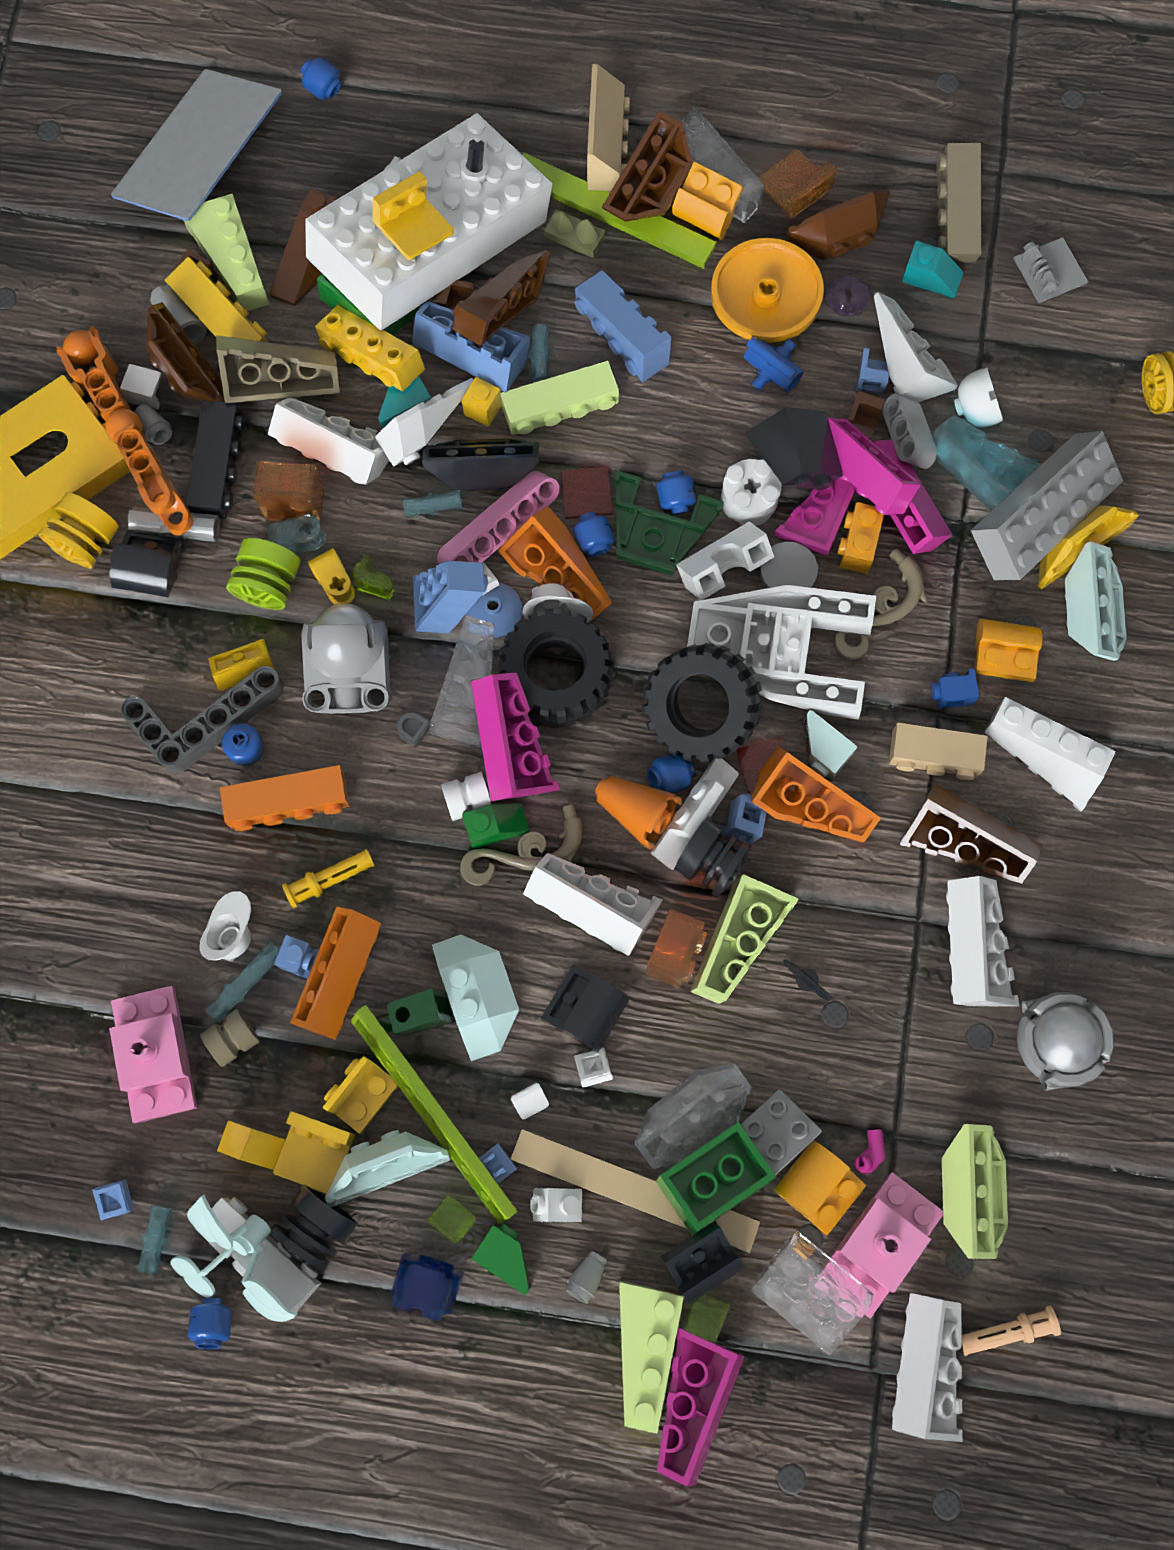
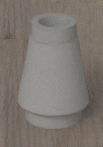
M142 404L136 408L135 413L142 421L143 433L147 441L154 445L166 443L172 436L170 423L148 404Z
M590 1251L589 1255L568 1278V1286L565 1291L576 1299L588 1304L590 1298H595L607 1260L599 1254Z

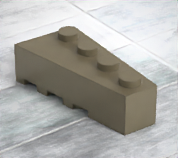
M947 143L943 152L939 153L936 163L939 203L938 226H940L938 247L942 248L955 263H975L981 255V143Z
M216 335L217 355L225 403L340 393L335 352Z

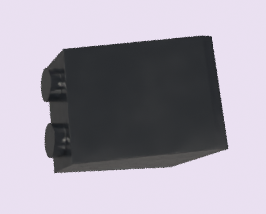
M785 407L746 432L748 439L782 485H792L797 489L815 487L816 490H823L831 487L833 481L843 476L826 411Z

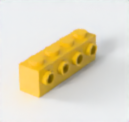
M187 257L165 279V282L215 337L219 335L268 342L265 339L268 333L258 322L255 321L252 324L246 318L249 312L238 301L233 303L228 298L231 293L219 280L214 283L209 277L212 274L211 270L201 260L196 263L190 257Z
M339 305L332 309L315 326L320 338L319 343L326 351H333L340 355L345 362L359 366L367 375L373 374L380 378L388 387L393 386L403 392L425 370L418 349L384 330L380 331L375 325Z

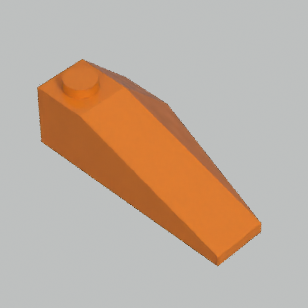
M549 506L532 515L497 550L509 565L524 578L526 576L539 583V586L548 583L562 585L572 593L573 598L587 603L593 610L591 621L612 603L568 528Z
M779 746L776 747L760 770L750 800L776 819L797 823L808 828H815L863 843L881 819V817Z

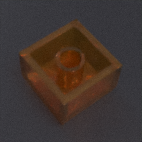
M257 461L253 495L264 517L273 521H282L284 518L296 519L302 523H310L312 520L321 521L325 488L316 465Z
M670 908L648 962L645 975L678 989L682 981L688 984L696 962L691 960L693 953L700 955L708 935L707 932L702 931L705 922Z

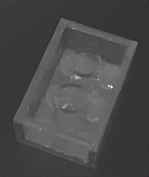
M797 1230L792 1233L759 1273L751 1289L755 1295L829 1356L870 1309L874 1294Z

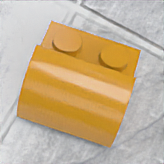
M694 162L683 187L678 189L672 213L723 240L735 215L733 211L745 187Z
M980 619L977 624L975 650H977L975 674L1034 682L1037 674L1039 650L1042 648L1041 628Z
M813 1140L773 1190L822 1233L828 1235L866 1187V1184L842 1160Z

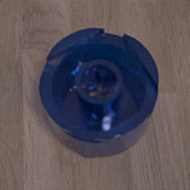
M403 1253L390 1292L391 1297H393L392 1305L403 1310H410L411 1307L423 1310L422 1315L433 1320H442L443 1315L451 1314L464 1272L460 1269L457 1273H454V1265L433 1257L420 1255L417 1261L410 1260L412 1253Z

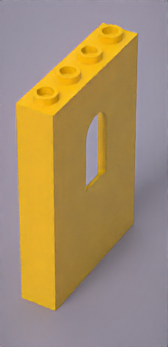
M61 375L0 416V559L39 534L42 527H49L47 525L49 517L61 519L55 509L66 492L89 500L130 472L117 444L106 433V422L101 424L97 418L101 416L91 401L85 404L82 400V397L85 396L82 389L75 381L70 384L64 375ZM48 432H63L68 438L66 449L25 477L11 457Z

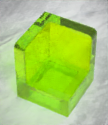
M447 1196L434 1214L430 1215L426 1221L455 1245H458L478 1218L452 1196Z
M706 1294L693 1302L684 1325V1330L716 1344L730 1305Z

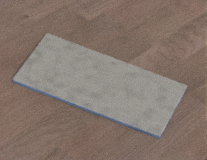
M208 69L203 70L113 190L111 196L114 199L190 221L282 95L281 89Z

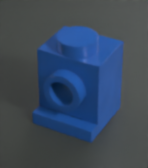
M968 669L964 676H960V673L957 672L947 673L942 678H939L938 682L931 683L932 700H936L938 709L974 705L979 698L975 669Z

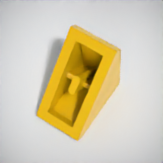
M228 1120L217 1151L236 1159L274 1170L286 1139Z

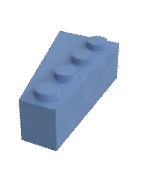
M603 270L575 288L576 301H574L578 312L590 319L594 331L599 336L603 335L610 350L614 355H620L632 376L636 375L643 383L669 365L671 336L666 331L658 332L656 329L657 322L651 316L644 318L639 305L633 299L627 302L624 290Z
M426 301L415 314L412 343L507 392L526 366L531 337L503 327L480 346L452 329L455 319L453 316L454 310Z
M447 560L437 565L436 568L428 569V572H421L420 575L413 576L415 631L450 633L487 591L488 577L484 574L483 563Z

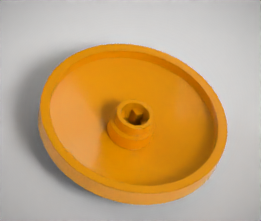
M775 238L752 239L733 247L722 257L716 266L711 285L712 304L722 323L740 337L748 340L752 337L759 338L767 343L785 341L805 331L817 317L824 294L821 272L811 256L800 247Z

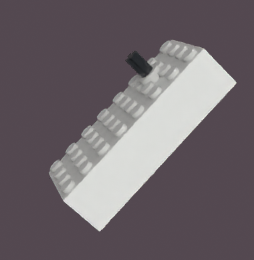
M476 113L306 218V258L382 331L450 286L456 280H459L545 223L553 183ZM420 171L427 178L426 199L454 228V234L415 258L408 260L374 224L373 197Z

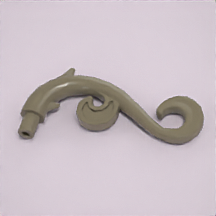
M897 548L892 551L889 557L899 565L898 569L902 571L901 580L904 582L907 579L908 591L899 605L889 607L887 601L893 603L898 601L896 590L891 586L878 588L873 596H876L874 611L879 615L874 616L872 627L890 624L903 618L914 609L920 599L924 603L928 601L920 566L910 555H904ZM838 631L835 635L834 646L842 658L855 661L866 655L869 649L867 635L859 634L860 644L856 647H851L845 642V637L849 632Z
M573 804L562 807L566 821L563 823L565 829L559 838H564V841L558 850L551 854L571 863L580 846L583 835L581 818H577ZM539 832L526 833L520 838L518 843L519 856L493 849H473L463 856L460 863L461 875L470 885L483 886L488 884L495 874V865L489 863V867L485 872L477 873L473 869V862L479 857L492 858L523 870L534 871L543 857H534L531 855V851L537 848L540 854H543L547 846L546 839Z

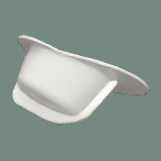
M555 583L534 587L531 600L524 605L522 610L524 618L527 620L528 615L534 612L538 616L545 615L544 609H553L555 614H561L562 609L571 610V616L576 617L580 613L587 617V623L593 617V610L587 603L573 598L570 591L564 586Z
M232 891L224 895L217 902L200 940L199 950L203 957L208 960L217 961L225 959L233 962L235 958L242 955L249 947L251 932L247 925L251 914V902L247 895L240 891Z

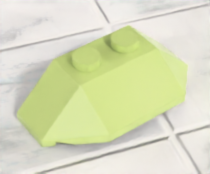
M964 1124L942 1156L943 1224L967 1258L996 1259L998 1248L1003 1241L1008 1227L1006 1159L998 1141L994 1137L992 1126Z

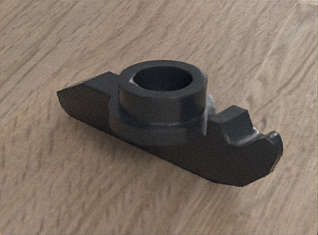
M783 960L788 970L796 976L797 986L801 990H813L826 1001L832 999L833 996L818 984L819 978L814 970L808 968L800 969L793 962Z

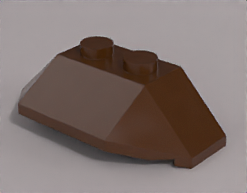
M660 110L657 112L602 206L603 210L625 222L666 214L676 197L678 189L684 184L693 165L684 126L681 121Z
M888 188L871 191L823 210L805 219L801 224L788 228L786 241L800 247L808 255L821 260L841 257L847 251L856 247L863 248L874 240L886 209L890 192Z
M161 302L149 307L146 351L150 355L152 364L168 378V384L171 389L183 398L198 401L225 402L221 379L164 303Z

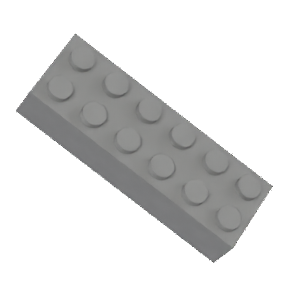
M1103 431L1074 434L971 529L993 580H1021L1123 482Z

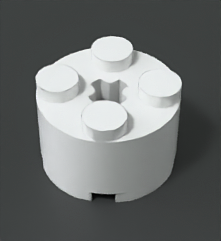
M746 459L737 462L728 468L724 477L721 501L724 502L722 509L726 516L738 521L740 525H744L749 521L755 526L761 525L776 510L781 493V482L764 459Z

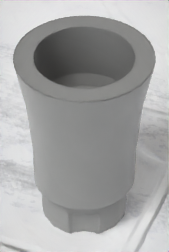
M169 285L155 288L151 292V304L163 302L195 345L200 343L207 331L204 323Z

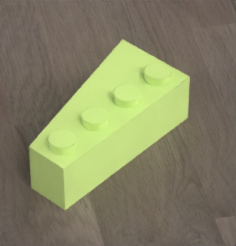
M233 194L203 202L190 221L184 220L186 228L208 260L211 261L214 270L220 276L235 301H238L247 311L270 305Z
M744 874L739 876L732 886L690 992L717 1004L725 1002L799 899Z
M619 1281L624 1425L658 1433L684 1296Z

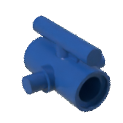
M752 337L746 345L748 349L744 354V359L758 369V376L751 384L756 389L761 390L766 382L770 383L773 381L786 392H790L804 374L800 367L789 360L791 357L790 353L796 347L795 343L787 339L781 347L778 346L775 349L769 343L759 338Z

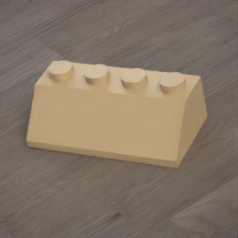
M592 64L587 150V190L611 192L627 165L621 162L622 158L627 159L628 141L622 140L623 136H628L629 119H624V114H629L630 97H624L625 85L598 64Z

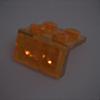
M796 149L759 176L757 184L792 219L833 188L837 168L831 162H828L822 168H816Z

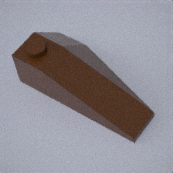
M313 188L309 190L295 220L269 292L270 297L295 306L317 285V278L322 273L306 258V218L337 200V197Z

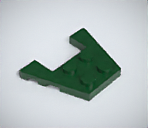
M616 471L617 559L673 575L677 570L676 564L683 561L722 511L724 502L699 495L690 521L634 505L641 484V477Z

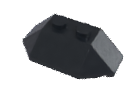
M513 438L447 441L438 443L435 446H424L422 462L423 467L453 490H502L504 488H512L539 463V442H528Z

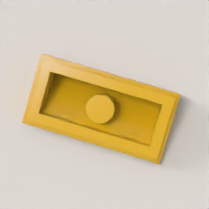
M264 639L208 658L212 676L220 691L236 686L262 666H269L274 669Z

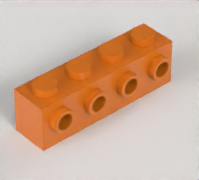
M340 765L220 787L224 822L231 829L234 828L235 831L250 830L253 828V825L264 823L267 826L278 825L283 822L282 819L292 817L295 820H305L313 817L314 813L319 812L337 814L343 811L342 808L350 807L345 774Z
M336 907L290 1021L291 1024L336 1040L339 1031L343 1027L348 1007L354 999L361 974L366 968L372 946L378 938L380 922L355 910Z

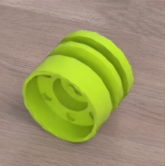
M257 538L243 539L236 556V561L240 566L233 567L231 571L232 577L229 578L226 589L233 596L249 604L271 610L284 609L288 601L286 596L291 592V587L287 582H293L296 578L301 563L300 558L289 549L276 543Z

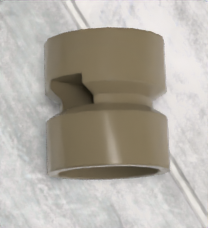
M238 1008L223 1018L221 1026L214 1024L200 1033L206 1048L221 1067L236 1059L239 1050L246 1052L260 1042L254 1028Z

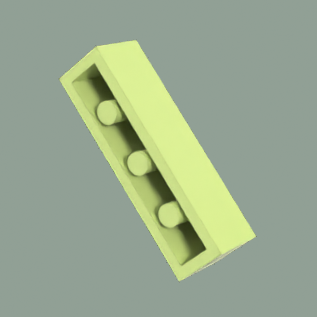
M608 361L502 392L500 393V398L511 435H524L532 432L535 428L545 425L554 426L561 420L571 417L581 418L594 410L610 409L619 402V389Z

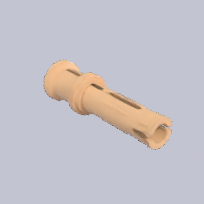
M1046 1306L1045 1311L1030 1315L1021 1313L1016 1316L1015 1321L963 1334L961 1351L965 1357L969 1354L1020 1340L1028 1344L1033 1343L1034 1338L1049 1334L1054 1336L1061 1335L1060 1325L1052 1306Z

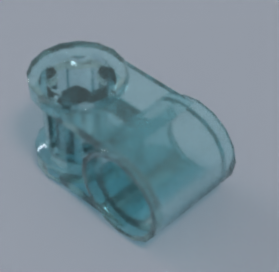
M312 515L274 522L267 527L270 542L281 545L295 554L319 549L326 541L324 530L321 528L318 519Z

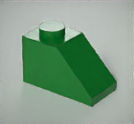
M522 803L489 805L462 813L472 849L530 832Z
M502 1223L500 1228L493 1225L471 1259L526 1296L530 1290L522 1243L516 1239L519 1233Z

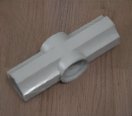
M133 506L128 514V529L182 539L183 541L185 539L216 542L220 534V519L218 515L191 513L194 520L193 526L184 534L174 535L163 524L158 514H154L150 508ZM181 512L173 513L170 517L172 523L179 524L183 519V514Z

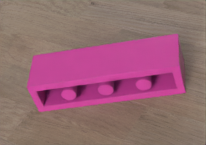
M828 418L843 475L841 478L857 487L856 491L861 496L869 498L875 504L874 507L878 512L884 515L904 514L921 484L850 421L840 418Z
M875 441L874 443L921 484L904 514H890L913 554L933 551L953 534L911 464L903 462L898 458L893 441Z

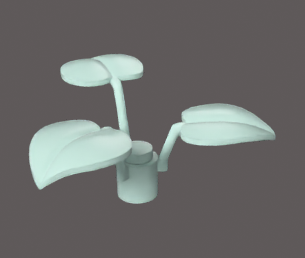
M202 1195L188 1210V1219L205 1239L210 1242H217L225 1250L202 1270H199L188 1257L175 1256L171 1260L173 1269L180 1276L184 1277L185 1282L194 1291L203 1297L209 1298L215 1293V1288L205 1275L234 1250L244 1256L248 1253H253L242 1279V1284L246 1287L243 1291L245 1298L256 1311L270 1320L282 1322L293 1319L298 1312L288 1309L262 1282L250 1278L258 1256L264 1250L260 1244L271 1233L268 1224L259 1216L251 1215L236 1231L228 1234L211 1209L205 1195Z

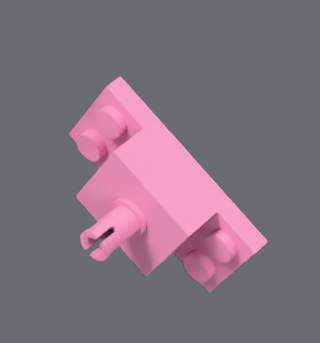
M168 986L111 1000L115 1027L109 1028L119 1086L121 1091H125L128 1094L132 1122L136 1124L196 1109V1097L175 987Z
M890 1172L816 1277L871 1319L888 1293L896 1291L929 1244L931 1238L928 1236L943 1216V1211L896 1174Z

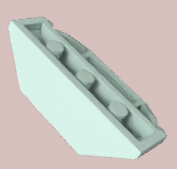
M1090 541L1085 544L1065 578L1068 635L1094 656L1115 661L1119 659L1120 652L1123 650L1127 640L1123 586L1117 567L1111 559L1113 556L1111 548Z
M463 935L433 944L432 947L438 969L471 1062L500 1052L519 1012V1007L500 952Z
M399 1130L381 1136L382 1141L373 1145H369V1142L358 1144L351 1148L352 1153L345 1155L325 1196L326 1203L329 1207L337 1206L450 1161L448 1151L408 1132L400 1134Z

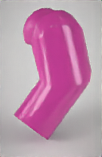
M883 1130L867 1131L868 1148L855 1160V1168L862 1174L874 1172L885 1160Z

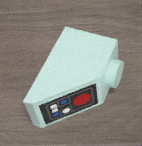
M810 709L803 721L807 760L811 764L812 770L822 777L832 780L853 756L857 746Z

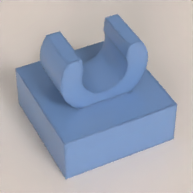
M499 1143L479 1157V1160L497 1184L517 1170Z

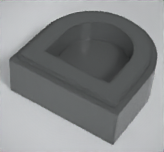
M406 712L397 720L396 729L402 740L417 748L433 724L432 721L417 712Z

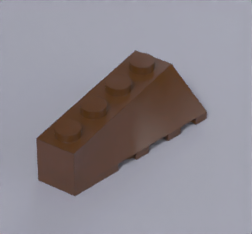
M545 250L516 260L509 267H504L496 277L488 279L483 287L479 290H474L470 297L456 305L453 311L455 319L452 329L476 344L483 345L538 300L551 252Z
M934 784L900 842V845L909 848L913 845L925 849V853L934 856L941 854L953 858L956 863L965 866L968 863L981 867L984 872L1021 884L1037 863L1042 849L1041 843L937 784Z

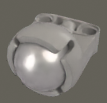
M336 604L322 611L314 622L303 624L301 631L304 674L302 701L306 709L311 712L330 714L363 713L381 710L390 703L392 690L390 688L388 630L383 620H373L365 610L358 606ZM372 689L382 690L385 696L383 703H376L371 699L370 692ZM313 690H319L324 694L325 702L323 705L313 702L311 697Z
M1054 992L1040 998L1022 1002L1023 1015L1017 1028L1018 1051L1025 1066L1039 1078L1045 1091L1080 1086L1096 1079L1105 1069L1103 1064L1110 1061L1114 1050L1113 1029L1105 1012L1094 1002L1087 1003L1086 997L1074 992Z

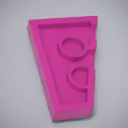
M840 477L833 481V485L827 489L816 490L814 488L810 496L800 506H797L786 522L774 531V536L788 542H797L810 550L828 556L857 487Z

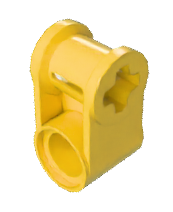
M333 548L307 561L318 583L322 585L334 605L351 604L355 598L354 588L340 558Z

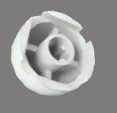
M988 368L979 369L968 374L958 387L959 398L954 399L958 416L964 414L967 421L977 427H988L1002 422L1003 418Z

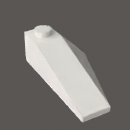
M877 292L874 295L887 368L889 376L895 385L893 387L895 393L913 401L921 402L955 390L958 385L947 366L941 359L935 360L927 351L930 347L929 343L911 330L914 324L897 302Z
M472 378L452 387L444 394H438L428 402H422L400 414L375 436L393 466L401 462L408 465L420 457L418 451L429 442L462 400L473 382Z

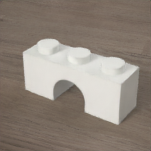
M749 521L676 565L685 588L699 600H703L725 587L721 575L726 570L733 567H744L748 571H752L774 558L767 534Z

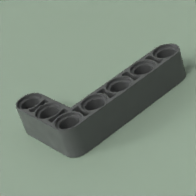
M262 666L174 734L170 732L153 709L141 697L132 696L125 699L120 710L122 717L165 769L176 774L185 771L221 743L223 735L228 728L240 723L245 724L282 694L284 684L275 669L269 666ZM266 679H275L272 686L268 688L262 687V683ZM251 697L247 705L238 706L241 698ZM143 708V713L140 717L132 718L135 710ZM227 715V719L223 724L215 725V720L218 716ZM161 730V734L157 739L150 740L152 732ZM203 733V738L200 742L191 743V739L195 734ZM179 752V756L174 762H167L168 756L171 753Z

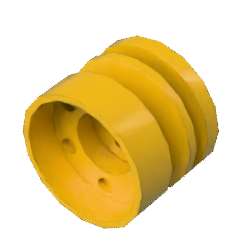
M1167 351L1161 354L1148 355L1143 363L1141 379L1146 404L1155 415L1168 411L1172 412L1174 411V353Z
M66 492L55 509L64 521L49 517L47 525L50 528L42 527L38 535L53 551L63 558L92 569L96 563L93 556L100 557L103 552L94 540L109 544L119 529V525L112 517L93 503L76 494Z

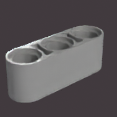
M898 394L890 395L883 405V415L898 458L903 462L923 469L929 468L936 459L937 449L921 405Z

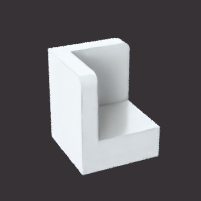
M129 364L120 390L127 402L137 405L148 404L151 408L158 410L160 403L155 394L162 375L158 371Z

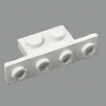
M722 758L713 759L698 783L691 790L682 807L676 812L673 820L651 851V854L669 869L674 870L677 861L695 832L708 816H712L739 773Z

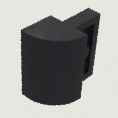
M127 530L121 544L115 543L110 562L111 587L169 597L177 578L176 567L185 548L184 541L182 539Z
M572 965L541 1018L570 1035L576 1041L599 1052L630 998L599 976L591 975Z
M716 1221L660 1256L688 1304L693 1303L744 1269L740 1259L733 1251Z

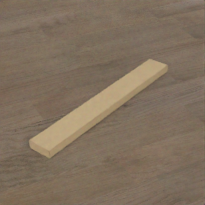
M523 1129L521 1130L510 1160L686 1228L656 1181ZM730 1210L718 1218L716 1222L721 1227L731 1246L750 1253L760 1222Z

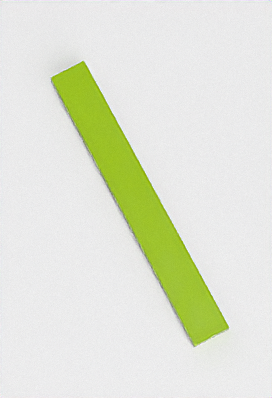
M524 152L522 154L553 183L550 197L703 269L716 248V241L662 216L625 222L602 209L610 192L587 190L586 181Z
M365 1005L359 1009L352 1017L351 1023L441 1146L448 1151L449 1157L498 1224L508 1220L518 1211L369 1008Z

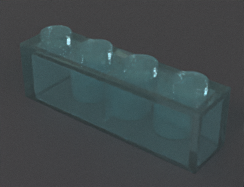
M955 414L940 425L932 435L937 449L936 460L990 511L1036 470L1033 468L1035 465L1033 462L1026 458L1022 461L1008 452L1010 448L1002 443H992L986 439V433Z

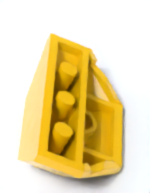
M1098 505L1040 561L1039 588L1041 590L1068 572L1086 543L1091 541L1104 546L1128 529L1139 516L1137 512L1115 506Z

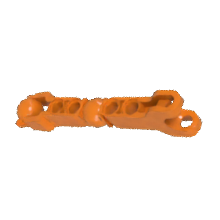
M91 326L88 331L76 330L70 332L64 339L63 347H57V354L61 357L68 374L83 391H88L95 406L101 412L102 418L106 421V433L113 442L117 443V447L138 485L137 489L145 504L154 514H158L163 524L172 534L181 535L186 533L194 524L193 517L165 472L153 448L147 442L146 436L142 433L143 427L140 417L131 410L114 376L118 372V366L103 344L99 331ZM94 362L97 367H92L88 373H85L83 369H78L76 365L86 366ZM175 512L183 514V519L179 524H173L170 517Z

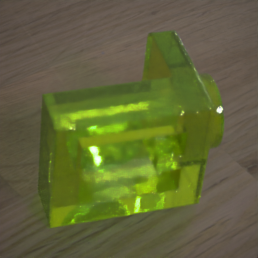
M364 554L361 563L357 562L353 570V579L358 591L391 600L395 590L392 579L379 571L371 573L373 568L371 557Z

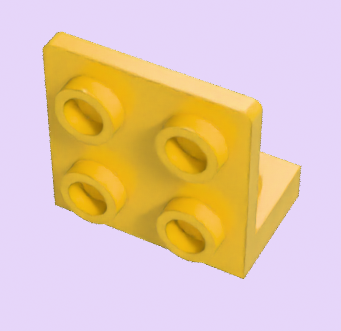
M420 171L373 197L374 224L408 260L415 258L454 234V228L426 199L427 178Z
M365 1056L360 1060L356 1058L351 1062L344 1072L347 1077L340 1086L335 1084L324 1097V1100L327 1102L323 1106L327 1112L337 1115L359 1134L364 1132L398 1088V1085L388 1073Z
M291 1111L286 1122L291 1127L273 1173L327 1194L345 1155L350 1151L355 1134Z

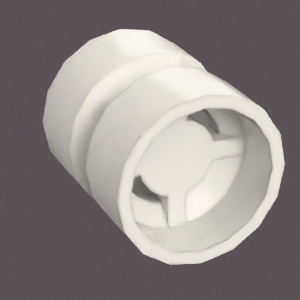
M482 772L465 776L464 782L455 779L441 784L452 821L463 818L462 813L492 805Z

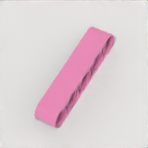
M539 471L528 473L439 550L437 555L438 563L441 564L447 560L454 561L456 558L457 561L482 563L532 515L547 507L557 498L559 494L558 482Z

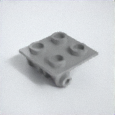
M1063 237L1042 246L1031 242L1024 247V253L1013 258L1038 303L1088 284L1087 278Z
M780 1089L741 1124L775 1175L822 1132Z

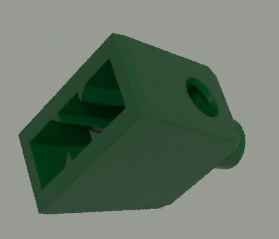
M432 988L389 1002L387 1004L388 1013L375 1017L386 1033L393 1031L394 1034L409 1036L454 1023L447 993Z

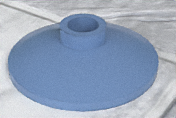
M499 583L498 587L481 596L477 603L465 614L469 626L477 634L487 638L503 637L508 632L514 631V625L521 620L522 602L514 589L506 584ZM490 603H497L498 608L490 610L488 605Z

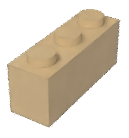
M897 723L892 731L889 765H895L901 771L921 769L926 770V773L929 775L942 776L944 773L956 775V778L961 780H974L984 771L988 736Z

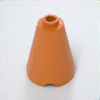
M610 776L607 779L603 778L595 790L597 802L649 850H653L655 847L653 843L657 840L659 841L676 814V804L682 805L681 797L676 794L615 776Z

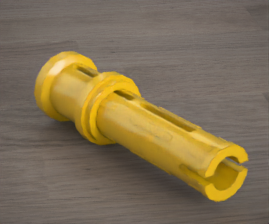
M365 849L316 874L307 872L304 878L289 885L284 883L282 888L291 907L295 909L298 903L313 896L318 898L323 894L322 890L375 865L368 850Z

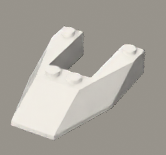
M783 585L695 601L687 647L695 644L709 643L714 644L715 647L725 646L730 648V652L734 655L739 653L745 658L744 664L747 667L752 666L756 672L753 675L756 683L760 682L762 687L759 695L769 700L805 710L811 709L816 713L859 720L865 682L805 674L811 628L870 635L876 596Z

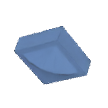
M126 1179L92 1189L100 1220L134 1210Z

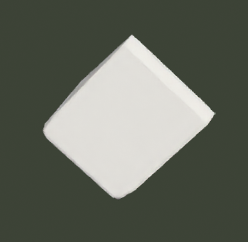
M535 1083L511 1096V1100L522 1119H527L549 1106L539 1083Z

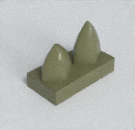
M556 209L544 230V237L594 258L605 238V230L594 226L588 219L580 220Z

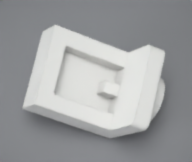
M534 1188L530 1203L533 1221L582 1222V1189Z

